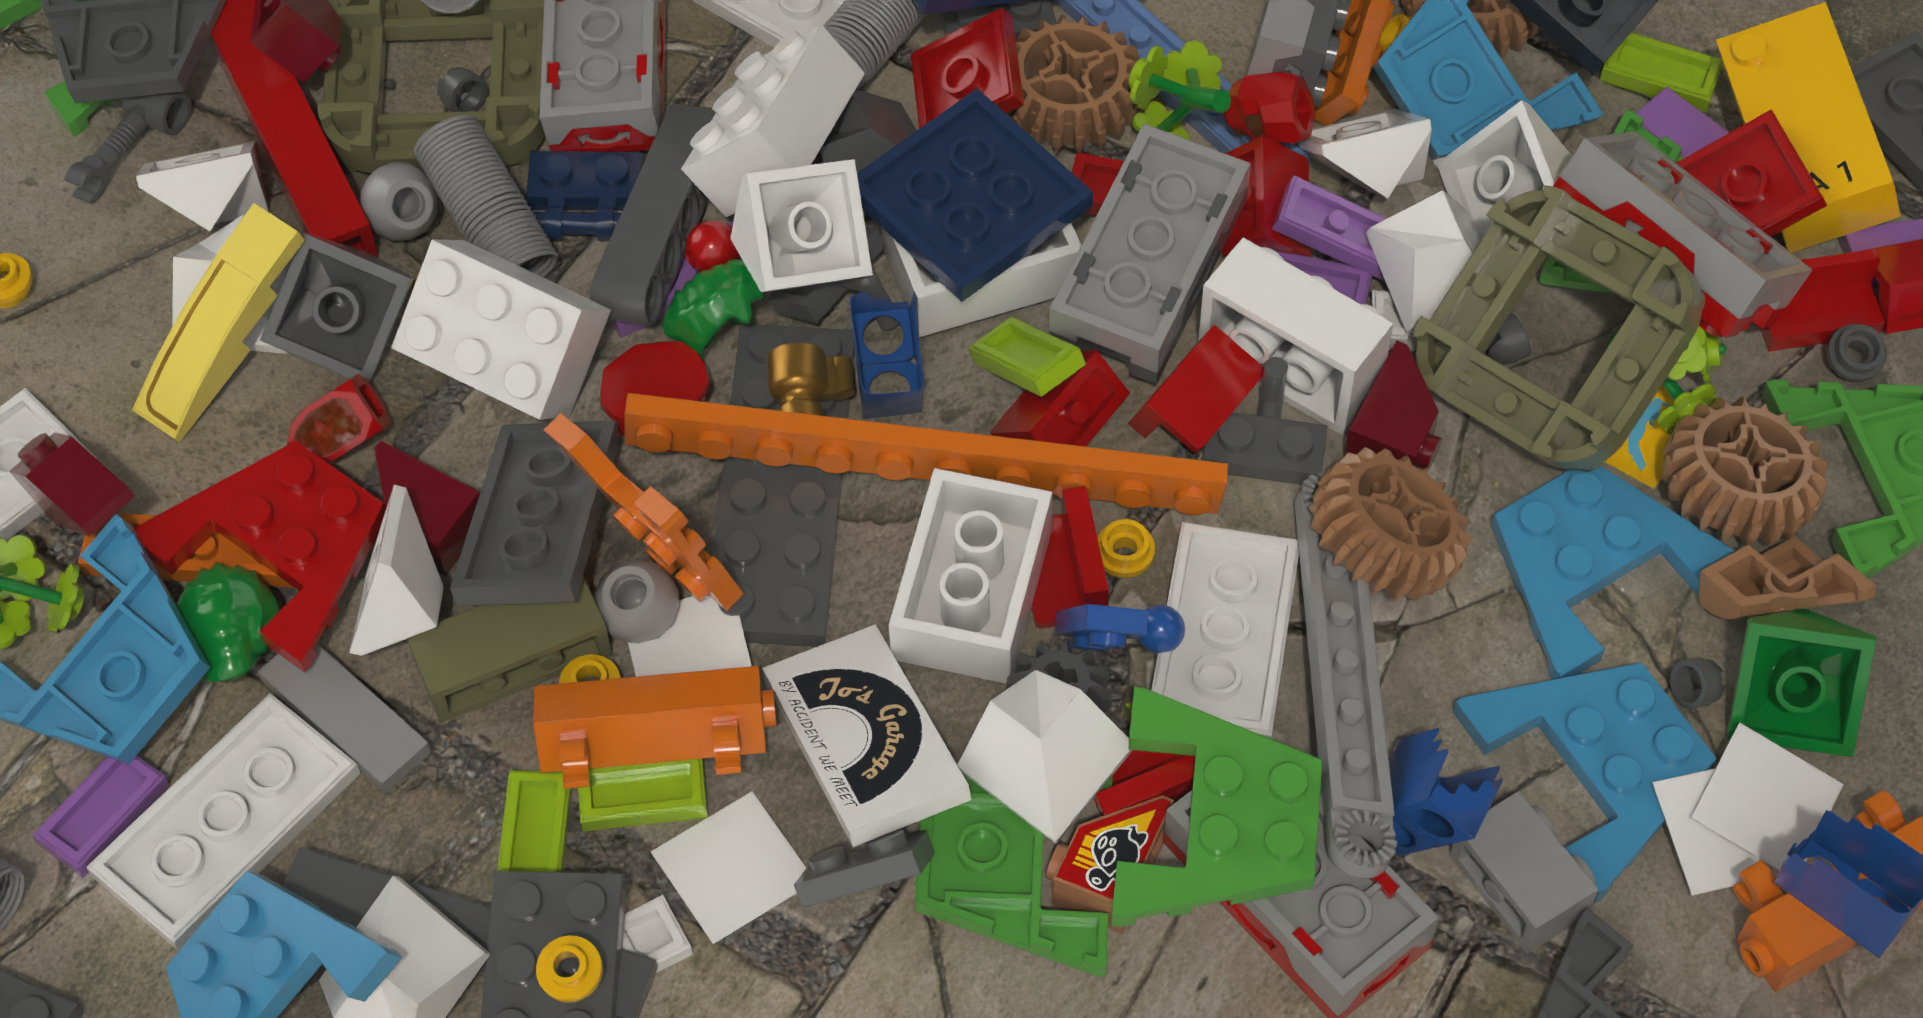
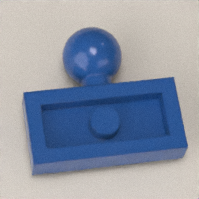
M1085 604L1057 611L1055 636L1073 637V648L1086 650L1091 647L1092 651L1126 648L1127 639H1138L1145 649L1158 654L1173 651L1181 644L1185 636V623L1180 613L1168 605H1153L1146 610Z

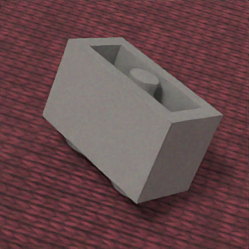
M1519 791L1488 810L1475 839L1452 845L1450 857L1527 954L1578 923L1581 914L1587 908L1590 910L1592 908L1598 888L1596 887L1595 877L1591 869L1581 857L1569 854L1556 838L1554 825L1548 815L1538 806L1531 807Z

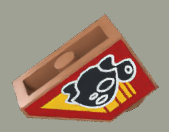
M1162 795L1078 825L1069 846L1063 843L1057 845L1047 868L1046 879L1053 881L1052 905L1065 911L1107 912L1108 928L1123 934L1126 926H1111L1117 861L1155 864L1164 844L1166 810L1174 804V800Z

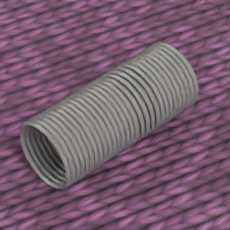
M845 0L823 26L865 73L856 88L861 91L926 15L921 13L914 0Z
M457 115L445 119L428 129L416 142L413 149L414 156L419 161V165L422 166V170L427 175V179L430 180V184L433 185L435 193L438 194L446 211L449 212V216L452 217L454 225L461 232V237L464 238V241L541 277L546 276L557 263L558 253L555 252V248L552 247L550 239L547 238V234L541 228L539 220L536 219V216L531 211V207L527 205V201L521 195V190L517 187L503 160L500 159V155L497 154L495 146L492 145V141L489 140L481 123L478 122V118L473 115Z

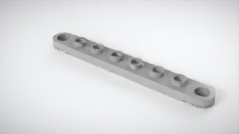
M1317 473L1316 477L1314 474L1310 475L1303 482L1295 499V514L1318 758L1322 759L1321 789L1327 850L1334 864L1345 873L1358 878H1373L1386 870L1396 852L1395 849L1398 841L1395 840L1396 834L1393 827V816L1395 813L1369 584L1361 579L1352 582V573L1344 566H1333L1335 555L1331 551L1318 547L1322 535L1316 533L1310 527L1314 515L1309 510L1313 502L1314 492L1319 487L1318 482L1324 475L1323 473ZM1357 835L1367 839L1374 846L1376 853L1372 852L1368 856V852L1365 851L1363 855L1359 854L1361 850L1358 848L1356 851L1352 850L1354 845L1353 843L1348 844L1350 839L1347 836Z

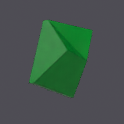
M1805 608L1748 618L1726 733L1727 739L1731 740L1740 722L1780 747L1853 757L1876 645L1875 636Z

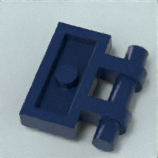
M530 151L526 200L531 210H545V212L533 213L536 219L539 220L541 228L544 229V233L547 234V238L550 240H564L565 235H596L598 241H610L621 216V213H618V211H623L644 164L643 153ZM568 210H593L596 212H568Z

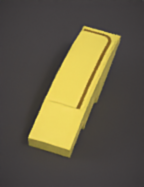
M252 204L218 251L185 303L155 358L133 406L132 411L178 443L181 442L251 351L243 343V340L278 296L270 286L305 242V239L296 229L257 204Z

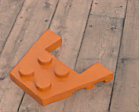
M562 413L543 429L616 506L618 510L612 515L614 519L635 540L639 541L645 537L642 541L648 547L644 551L654 563L661 565L671 575L676 570H679L674 576L675 579L697 601L701 602L708 595L728 611L744 595L720 561L714 556L711 557L706 552L704 547L707 544L694 530L691 531L686 526L689 522L688 519L675 505L651 486L645 492L615 467L583 430Z

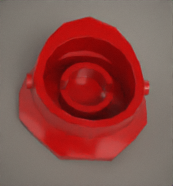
M682 341L635 344L603 368L600 388L601 409L612 420H616L619 425V433L625 437L624 413L628 393L707 402L705 396L711 387L707 367L698 353ZM667 450L665 452L678 453L681 451Z

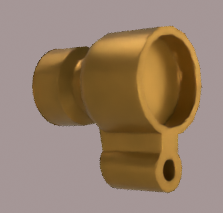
M809 343L784 344L772 349L767 355L768 389L773 400L782 405L777 409L778 411L824 416V409L817 402L845 400L855 394L853 360L848 356H825L822 348Z

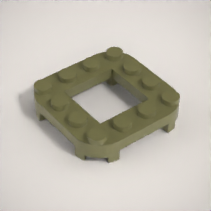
M329 0V3L342 19L340 35L342 50L335 62L325 70L323 103L317 104L324 135L341 169L348 172L361 171L372 173L379 167L392 162H408L422 169L413 152L416 142L428 129L437 123L457 115H473L478 118V122L481 123L506 167L529 164L530 151H537V147L545 136L539 118L544 0H479L473 8L454 14L434 11L420 0ZM492 37L490 97H486V111L382 115L387 41Z
M1545 185L1544 189L1525 192L1508 202L1501 198L1488 211L1486 216L1493 221L1489 230L1432 318L1428 320L1421 315L1416 324L1413 337L1417 339V364L1430 390L1452 406L1532 455L1557 468L1593 471L1600 467L1606 459L1616 453L1623 445L1692 340L1700 323L1702 310L1705 305V295L1694 275L1669 249L1664 246L1660 248L1574 200L1566 191ZM1547 256L1635 305L1571 404L1556 398L1484 354Z

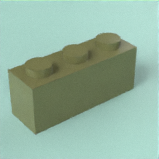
M584 576L576 602L478 605L476 608L450 618H438L436 628L407 638L415 666L440 723L560 676L565 666L577 657L589 654L604 657L612 655L606 624Z

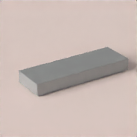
M318 644L315 647L317 655L311 667L305 673L279 654L258 671L261 681L311 727L356 762L359 770L385 794L432 753L429 742Z

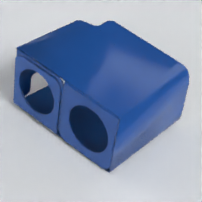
M915 291L913 292L909 307L908 302L891 303L889 299H874L870 297V293L866 292L854 294L852 298L850 297V314L863 419L922 413L924 377L917 330ZM878 316H889L899 322L903 329L904 338L901 346L896 351L880 355L866 347L862 336L863 329L871 319ZM915 357L916 366L913 362L908 360ZM894 371L907 379L910 391L874 394L869 393V387L873 378L878 374Z
M1439 728L1400 738L1388 758L1395 813L1393 816V827L1396 834L1395 840L1398 841L1395 853L1402 856L1475 839L1503 782V778L1494 780L1500 770V766L1448 778L1439 777L1438 775L1449 752L1448 749L1437 752L1442 739L1433 741L1439 733Z
M1826 810L1815 831L1799 845L1796 846L1797 842L1792 845L1774 883L1873 955L1880 958L1923 902V855L1880 825L1874 824L1871 829H1868L1857 819L1851 818L1849 822H1846L1832 811ZM1810 857L1823 858L1832 863L1837 871L1820 859H1815L1813 865L1808 864L1804 859ZM1860 873L1863 874V875L1866 876L1868 879H1860V880L1858 881V879H1859V874H1860ZM1877 898L1882 899V900L1885 901L1889 906H1887L1886 904H1884L1883 902H1881V901H1880L1879 899H1877Z

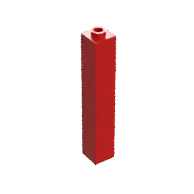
M226 0L208 40L303 233L306 232L364 250L379 257L370 224L295 76L250 43L256 0Z

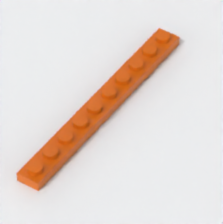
M628 393L624 413L625 445L638 446L648 452L659 453L673 450L698 453L705 458L715 460L727 457L758 460L765 465L774 467L792 464L818 467L822 471L834 474L847 471L878 474L882 478L894 481L907 478L930 481L934 468L1051 491L1053 495H1057L1061 499L1062 489L1086 486L1088 497L1091 500L1117 502L1126 508L1151 506L1176 509L1186 515L1218 514L1228 478V463Z

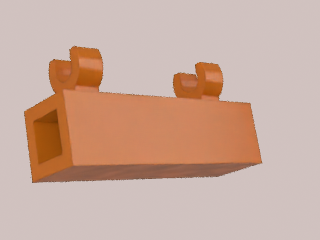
M759 666L534 686L533 727L540 773L563 771L564 789L589 787V769L714 757L716 775L741 773V755L766 753L765 728L777 727L774 690H761Z
M1885 790L1863 802L1862 805L1866 810L1856 815L1855 819L1868 829H1871L1874 824L1880 825L1923 855V816L1907 824L1897 802ZM1762 860L1740 871L1739 876L1742 881L1735 884L1732 889L1742 905L1753 913L1748 916L1736 941L1740 945L1739 950L1745 965L1755 976L1759 978L1764 977L1775 993L1859 945L1789 893L1784 895L1780 887L1774 883L1776 877ZM1860 873L1858 881L1868 878ZM1877 898V899H1879L1881 902H1883L1884 904H1886L1887 906H1889L1885 901H1883V900L1880 899V898ZM1923 902L1921 903V905L1919 906V908H1918L1917 910H1919L1920 908L1923 907Z

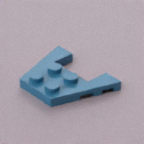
M1426 0L1373 65L1374 70L1401 111L1430 119L1432 132L1428 153L1432 160L1445 158L1521 100L1529 103L1552 132L1588 124L1603 115L1600 107L1577 72L1535 99L1528 101L1469 10L1467 4L1473 0Z
M1602 466L1593 471L1568 470L1494 514L1491 524L1516 591L1521 592L1530 615L1529 625L1536 642H1541L1548 660L1547 670L1551 680L1579 675L1600 662L1605 650L1570 609L1571 607L1659 554L1664 556L1699 597L1701 570L1736 552L1707 532H1700L1699 527Z
M115 514L80 557L121 590L120 594L38 690L0 660V721L129 765L210 669V665L133 526Z
M1643 663L1465 696L1455 701L1453 709L1455 717L1484 755L1531 729L1539 727L1610 821L1608 824L1565 847L1571 856L1577 855L1581 857L1591 869L1595 877L1596 887L1598 888L1594 904L1605 897L1622 872L1632 865L1643 852L1645 845L1664 823L1666 824L1652 782L1710 770L1717 759Z
M246 870L169 962L166 970L181 1018H277L322 964L348 998L365 1002L401 960L402 956L394 948L375 941L363 934L362 930L334 918L320 910L319 906L269 878Z

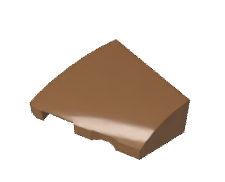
M1794 536L1763 554H1759L1754 548L1747 545L1701 570L1699 605L1720 618L1735 619L1796 609L1866 601L1875 597L1876 585L1838 553L1823 560Z

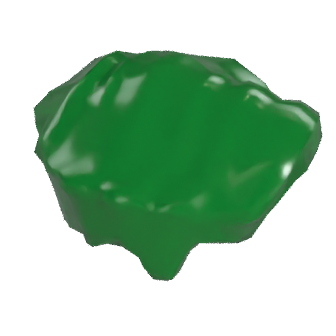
M742 259L728 260L725 264L715 265L711 269L700 271L694 275L692 280L685 282L682 290H676L661 324L664 334L670 336L675 341H682L698 353L703 361L705 349L709 347L718 331L726 323L734 321L738 325L750 324L752 317L751 303L752 301L762 300L765 297V292L759 290Z
M216 562L210 569L201 568L195 578L186 584L177 603V608L210 665V669L202 677L205 681L228 683L250 672L256 665L260 654L264 653L266 648L269 647L263 642L259 631L279 612L276 598L270 589L259 580L256 570L248 572L238 564L229 567L219 562Z

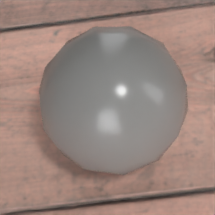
M392 162L379 167L371 173L361 188L360 206L370 224V228L377 235L390 241H407L423 234L438 215L439 197L435 193L433 185L430 184V180L427 179V175H425L421 168L408 162Z
M632 559L615 564L600 578L595 593V602L606 624L607 632L612 637L628 643L639 644L660 638L673 626L679 609V592L672 575L661 565L646 560Z

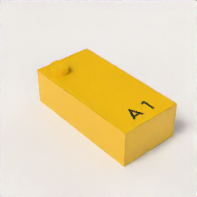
M1826 2L1716 39L1724 71L1743 125L1772 109L1827 204L1826 207L1781 231L1789 252L1793 253L1845 236V234L1854 233L1901 217L1892 176Z

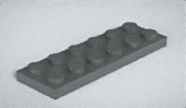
M740 324L730 405L777 410L782 406L774 401L769 393L767 355L772 349L784 344L809 343L822 348L825 356H848L853 360L854 372L855 348L853 331L849 329ZM851 397L840 401L827 400L817 402L823 407L824 416L849 419ZM733 457L723 459L712 557L714 556L720 561L744 595L728 611L719 604L718 606L726 615L740 616L746 643L811 647L826 644L843 473H828L818 467L792 464L774 467L765 465L758 460Z

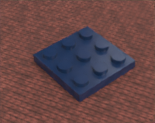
M978 88L857 173L862 209L961 302L1093 206L1094 192Z

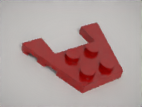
M294 441L134 527V530L150 559L171 575L214 533L219 532L297 589L299 592L259 632L267 646L305 673L311 667L317 655L315 647L325 627L331 628L340 610L338 602L350 578L356 579L378 535L386 509L381 500L298 441Z

